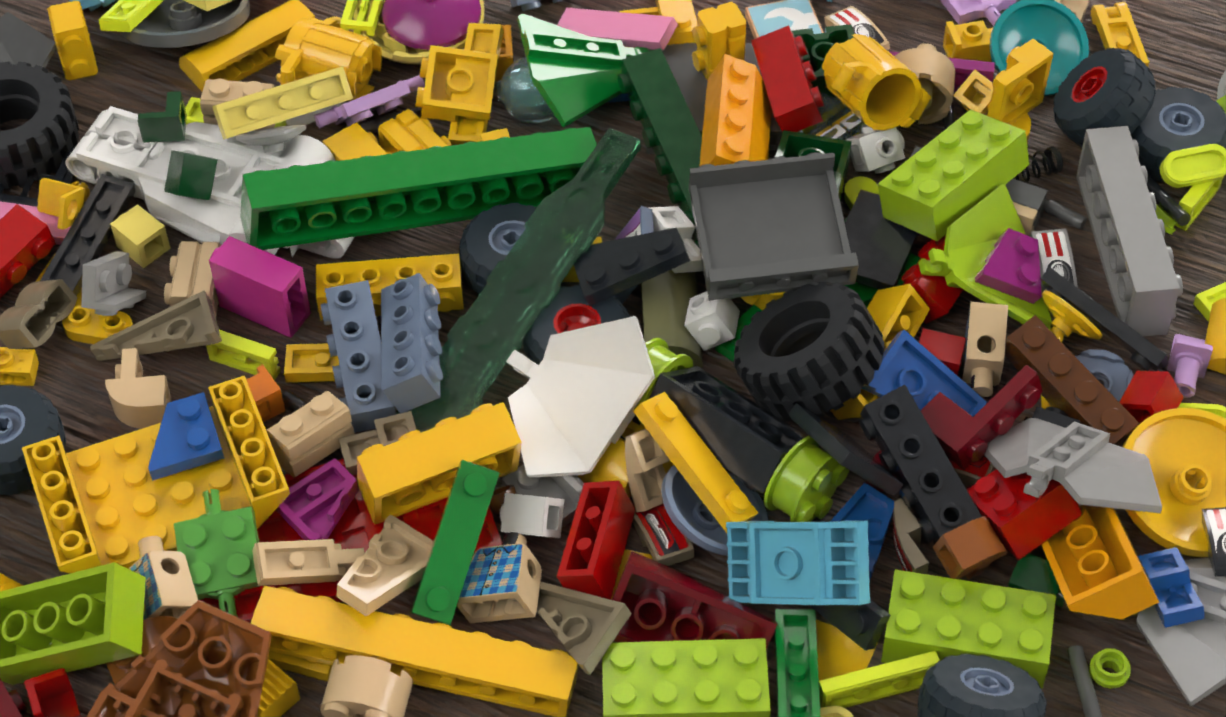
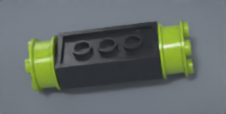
M653 338L645 343L655 378L634 410L641 402L665 392L728 473H733L741 478L744 486L757 493H765L764 505L766 508L772 511L780 509L790 516L791 522H811L815 517L819 519L825 517L833 504L831 497L837 486L847 477L849 469L838 463L829 453L819 448V444L812 437H806L700 367H693V360L690 356L686 354L676 355L670 351L667 342L662 338Z

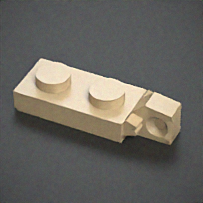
M333 539L258 542L254 544L252 549L258 586L336 582L343 578L358 557H362L365 554L364 548L342 549L341 544L334 543Z

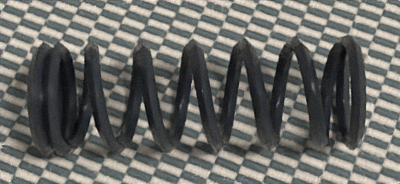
M1055 146L1046 148L1044 153L1036 151L1033 156L1028 154L1029 158L1032 159L1034 176L1038 179L1041 176V170L1035 159L1037 154L1043 156V168L1047 175H1051L1052 172H1061L1063 169L1062 155ZM1052 152L1054 153L1057 161V168L1053 162ZM1026 167L1025 171L1023 170L1021 173L1023 179L1029 182L1030 173Z

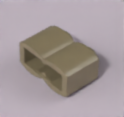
M62 279L30 283L20 292L15 306L5 310L0 315V340L9 349L41 346L52 335L56 322L65 319L71 313L77 301L76 295Z

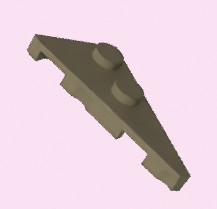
M204 290L91 345L90 348L98 361L121 358L122 349L137 348L138 354L144 355L217 344L222 339L211 299Z
M540 581L537 613L585 674L591 675L630 617L631 612L625 603Z

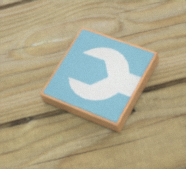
M782 0L745 7V17L754 39L788 25L791 30L812 28L814 34L824 33L810 0Z

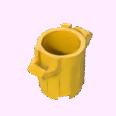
M334 16L324 21L312 17L302 18L291 28L284 45L280 44L276 49L275 59L281 60L280 74L278 73L275 77L277 82H281V85L343 66L353 99L348 101H352L368 95L374 90L375 86L368 84L372 71L381 70L382 49L381 46L374 45L375 42L367 36L341 29L340 17Z
M853 34V38L839 44L836 42L826 54L822 64V69L825 71L826 87L862 122L873 130L885 131L899 125L908 128L915 120L920 119L932 97L921 86L917 75L870 36Z

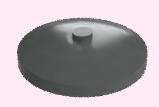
M164 0L131 32H121V34L133 43L148 47L173 48L196 45L220 38L240 27L250 15L249 0H233L212 10L205 11L184 0Z

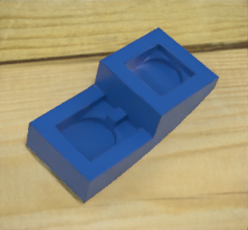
M1177 547L1138 556L1159 600V603L1154 606L1165 628L1205 619L1204 606L1191 584L1189 568Z

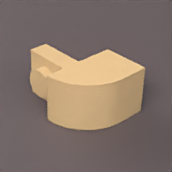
M137 348L122 349L121 364L115 365V379L105 380L106 389L115 415L121 422L134 428L143 429L161 423L166 405L171 402V394L166 376L143 377V367Z

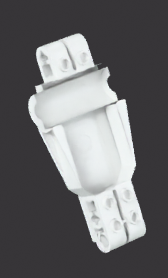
M110 106L108 110L100 113L65 162L68 170L74 176L95 185L102 174L134 183L136 191L134 197L143 199L149 213L158 221L201 243L219 242L223 244L229 236L247 243L240 218L243 174L252 173L257 170L267 171L288 168L293 165L319 164L335 159L326 145L310 136L298 135L283 142L284 150L264 153L263 146L243 143L236 140V136L223 140L218 125L201 122L186 124L185 141L143 143L137 121L138 114ZM171 150L218 159L210 200L179 196L164 191ZM354 237L287 246L284 248L288 249L290 247L292 257L297 249L301 248L336 259L344 255ZM279 248L266 249L263 251L275 255Z

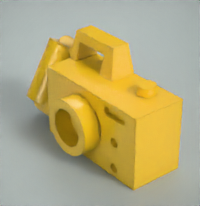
M0 347V385L34 386L39 366L35 349Z

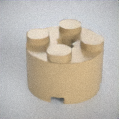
M920 44L917 48L904 50L895 55L894 57L917 75L921 86L932 97L918 120V124L934 123L947 116L953 102L955 68L951 60L938 52L936 47L931 44Z
M351 655L346 656L345 662L340 664L339 659H336L332 665L320 711L324 717H404L413 680L403 670L400 676L390 672L391 664L380 659Z

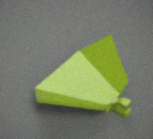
M1004 182L947 228L944 251L932 248L928 252L930 260L922 258L918 262L921 275L945 277L947 286L962 288L986 303L1008 305V316L1021 324L1026 323L1036 315L1051 330L1052 320L1043 297L1032 304L975 282V276L983 269L986 264L985 260L995 248L994 245L1000 235L1008 228L1026 235Z

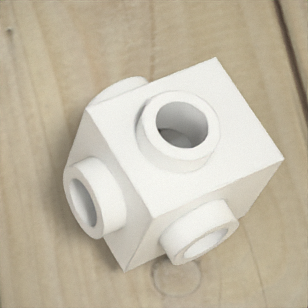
M865 125L861 127L863 133L846 138V141H852L850 155L855 172L875 170L876 174L886 172L895 168L894 162L905 158L903 152L905 147L904 139L896 127L883 131L873 130Z

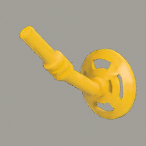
M1048 290L1043 291V300L1055 317L1051 322L1053 327L1050 331L1061 342H1063L1064 336L1069 337L1072 332L1089 339L1100 340L1103 335L1100 330L1077 309ZM1041 395V408L1052 407Z

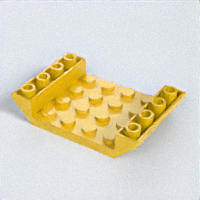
M245 375L208 387L213 404L209 409L225 457L218 461L152 481L148 466L161 423L69 453L65 452L59 435L22 447L59 571L74 573L113 562L129 569L140 558L138 541L149 536L161 537L164 551H177L174 523L195 519L206 514L202 493L208 490L211 494L210 489L219 490L221 510L231 511L251 506L255 512L257 529L289 496L290 491Z

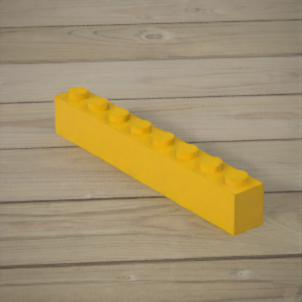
M264 586L251 620V624L271 632L270 651L329 665H333L336 659H339L340 664L345 662L346 656L351 655L372 657L390 663V672L398 676L401 675L402 670L411 676L415 685L553 717H567L577 679L578 663L569 653L562 650L548 651L531 647L523 641L509 642L492 638L484 632L469 633L453 629L444 623L430 624L421 622L405 614L391 615L374 611L365 616L350 605L336 602L332 598L299 594L287 587L273 588Z

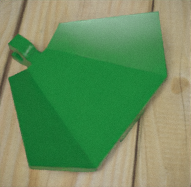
M523 13L517 18L531 80L563 128L622 94L618 83V74H621L622 59L649 51L645 47H624L622 40L589 37Z

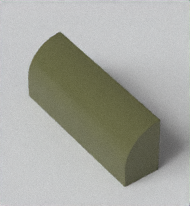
M671 269L641 283L643 338L645 343L653 338H662L667 342L670 351L676 355L686 354L690 356L693 360V367H703L702 348L684 326L689 300L699 295L697 272L674 273Z

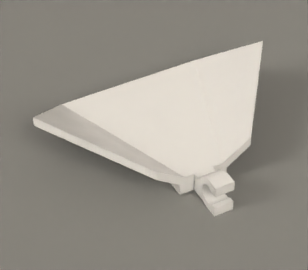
M636 316L550 335L544 358L539 365L514 349L506 362L516 372L529 379L523 387L508 397L514 425L522 442L521 454L527 476L533 478L589 474L610 443L616 444L635 416L633 412L635 406L655 378Z

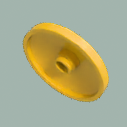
M1174 408L1164 410L1141 422L1122 446L1123 448L1144 454L1149 458L1162 503L1161 513L1126 511L1137 527L1159 545L1167 549L1177 547L1180 554L1187 556L1208 557V540L1202 525V509L1226 507V419L1200 409Z

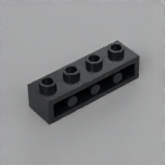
M905 384L863 407L860 413L862 419L859 420L861 429L868 440L875 439L881 450V453L878 454L881 464L891 474L894 472L896 478L904 484L899 490V494L907 507H914L921 519L918 521L922 526L921 533L927 542L933 541L935 544L943 534L982 517Z

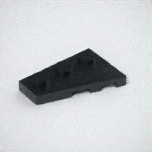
M677 227L568 249L583 295L589 306L691 261Z

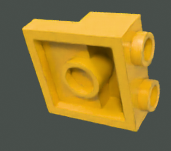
M1031 39L1021 47H1015L1007 56L1006 70L1001 71L992 83L993 92L987 109L988 116L1004 123L1012 124L1041 104L1054 53L1035 39Z
M430 45L429 58L422 57L420 77L426 78L425 87L418 86L415 107L422 108L421 117L455 122L456 115L490 120L498 54Z

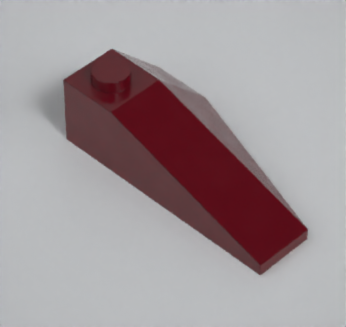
M632 551L612 597L613 601L625 603L631 612L630 617L613 640L615 642L765 639L767 649L777 626L776 621L669 566Z

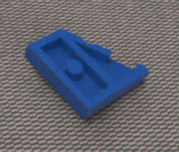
M204 392L167 403L148 466L152 481L225 458Z

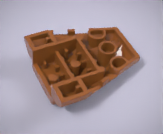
M198 600L160 636L162 640L144 658L139 655L131 663L133 668L115 685L110 683L100 692L87 717H257L272 634Z

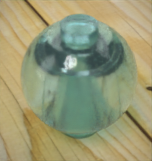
M526 57L512 63L505 71L502 80H499L497 84V96L499 100H502L505 109L517 120L529 124L543 123L555 117L531 80Z

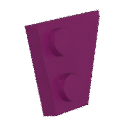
M1008 228L998 238L994 245L995 248L985 260L986 264L983 269L975 276V282L1034 304L1042 297L1038 239Z
M334 458L289 488V496L279 505L276 511L303 540L328 539L359 491L357 479Z

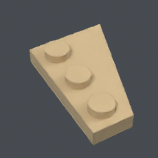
M390 514L384 521V528L380 534H375L370 540L369 548L365 554L355 560L337 584L336 597L363 615L368 616L422 579L434 541Z

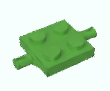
M210 489L211 494L208 490L202 493L206 514L195 519L174 523L177 551L182 552L186 556L198 600L205 598L217 599L220 610L238 617L234 596L246 589L259 587L252 553L254 544L259 542L255 512L251 506L231 511L221 510L219 490Z

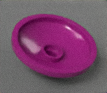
M385 0L382 8L383 24L390 36L403 45L430 50V45L450 47L466 39L469 23L480 22L481 4L480 0Z

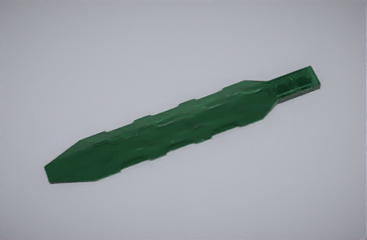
M609 128L574 179L540 202L524 225L525 230L505 259L499 261L486 279V286L467 313L460 316L448 333V340L442 347V354L439 355V365L443 373V380L440 381L441 397L409 410L412 412L416 430L421 433L435 428V425L445 418L456 417V419L470 415L475 408L483 404L482 398L503 367L508 365L506 361L514 349L516 351L520 350L523 345L522 340L543 309L550 306L561 290L560 284L580 255L587 252L604 227L605 200L640 151V139Z

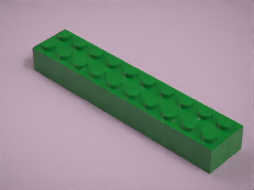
M591 127L577 129L568 128L548 133L537 132L531 135L511 138L501 137L496 140L481 142L471 141L452 146H434L429 149L408 152L398 151L393 154L362 156L349 160H330L312 165H293L288 168L275 170H257L242 175L240 218L247 244L261 250L472 220L484 210L487 211L492 206L499 204L519 203L521 205H531L541 210L589 203L593 198L602 157Z

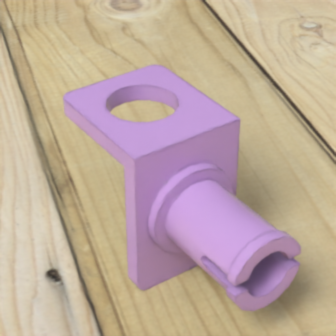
M1176 334L1173 339L1167 370L1175 372L1174 381L1184 398H1190L1195 395L1198 377L1204 378L1213 347L1205 344V340Z

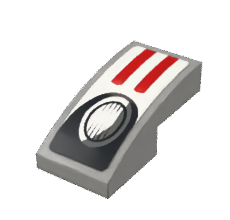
M1067 230L1031 231L1030 237L1038 239L1041 277L1050 267L1078 288ZM1041 281V287H1042V290L1044 291L1045 288L1043 287V284H1042V281Z

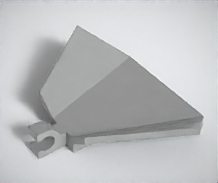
M1029 418L1011 427L1006 434L998 435L990 441L984 454L1004 478L1026 472L1027 475L1032 476L1030 483L1025 484L1023 493L1037 498L1045 492L1049 481L1055 480L1061 483L1079 505L1161 513L1162 503L1149 458L1144 454L1109 443L1110 433L1077 422H1073L1064 428L1038 418Z
M1209 558L1184 560L1190 571L1191 584L1204 606L1205 619L1165 628L1153 605L1140 611L1136 620L1137 627L1190 707L1226 684V576L1215 577Z

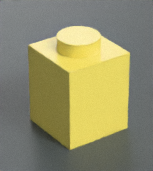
M138 204L110 223L116 246L121 251L129 253V257L142 268H145L171 249L165 226Z

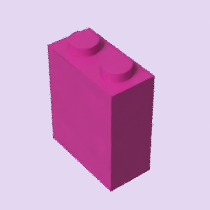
M231 236L211 254L209 264L220 307L292 338L311 314L303 268Z

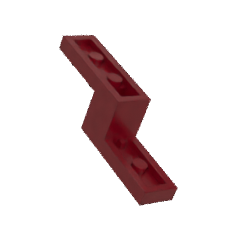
M1025 365L974 417L941 392L921 410V413L946 456L964 470L971 462H976L983 457L990 441L998 435L1006 434L1011 429L1014 420L1025 409L1032 408L1038 402L1043 390L1038 373L1028 365ZM880 450L874 456V458L881 464L878 454L881 453ZM863 478L864 482L881 493L884 491Z

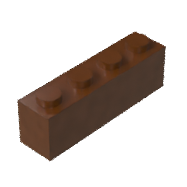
M1036 315L1007 337L1005 357L1018 371L1025 365H1028L1038 373L1043 390L1041 395L1052 407L1063 410L1067 413L1068 417L1080 420V424L1110 433L1109 443L1120 447L1123 446L1129 435L1140 423Z

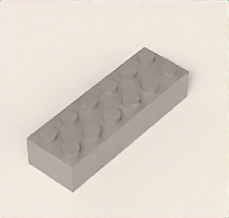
M1128 126L1086 129L1076 178L1117 316L1143 337L1166 335L1171 319L1176 317V301L1178 296H1181L1183 293V283L1181 276L1175 274L1173 268V250L1170 246H1166L1164 240L1165 227L1163 220L1158 219L1155 212V195L1153 192H1149L1147 187L1146 167L1144 165L1141 166L1138 159L1137 140H1132Z

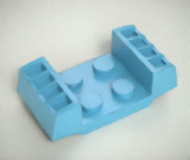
M868 521L726 522L729 598L737 602L751 604L862 605L870 603Z

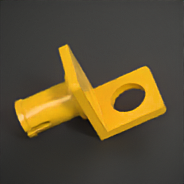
M43 178L39 184L37 209L39 212L57 216L58 229L65 230L73 225L84 202L90 195V189L84 182L79 184V181H75L72 184Z

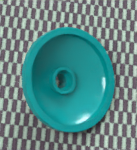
M1018 1L1008 7L993 26L990 36L992 61L995 62V68L998 73L1006 70V59L1009 53L1015 47H1021L1031 39H1035L1054 53L1044 96L1055 95L1058 93L1059 86L1066 79L1069 72L1089 56V42L1086 31L1079 18L1069 8L1057 1Z

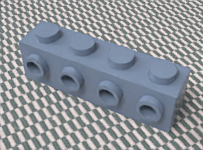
M420 273L406 279H400L394 284L381 289L382 392L400 413L407 412L441 397L440 381L443 380V373L439 365V355L442 354V347L438 335V330L441 329V321L438 316L440 296L433 284L428 285Z
M369 281L326 288L327 303L320 304L324 325L332 324L333 334L326 335L330 356H338L339 365L332 367L336 388L344 387L346 396L338 399L350 410L354 433L376 429L374 420L396 415L394 405L382 392L381 339Z

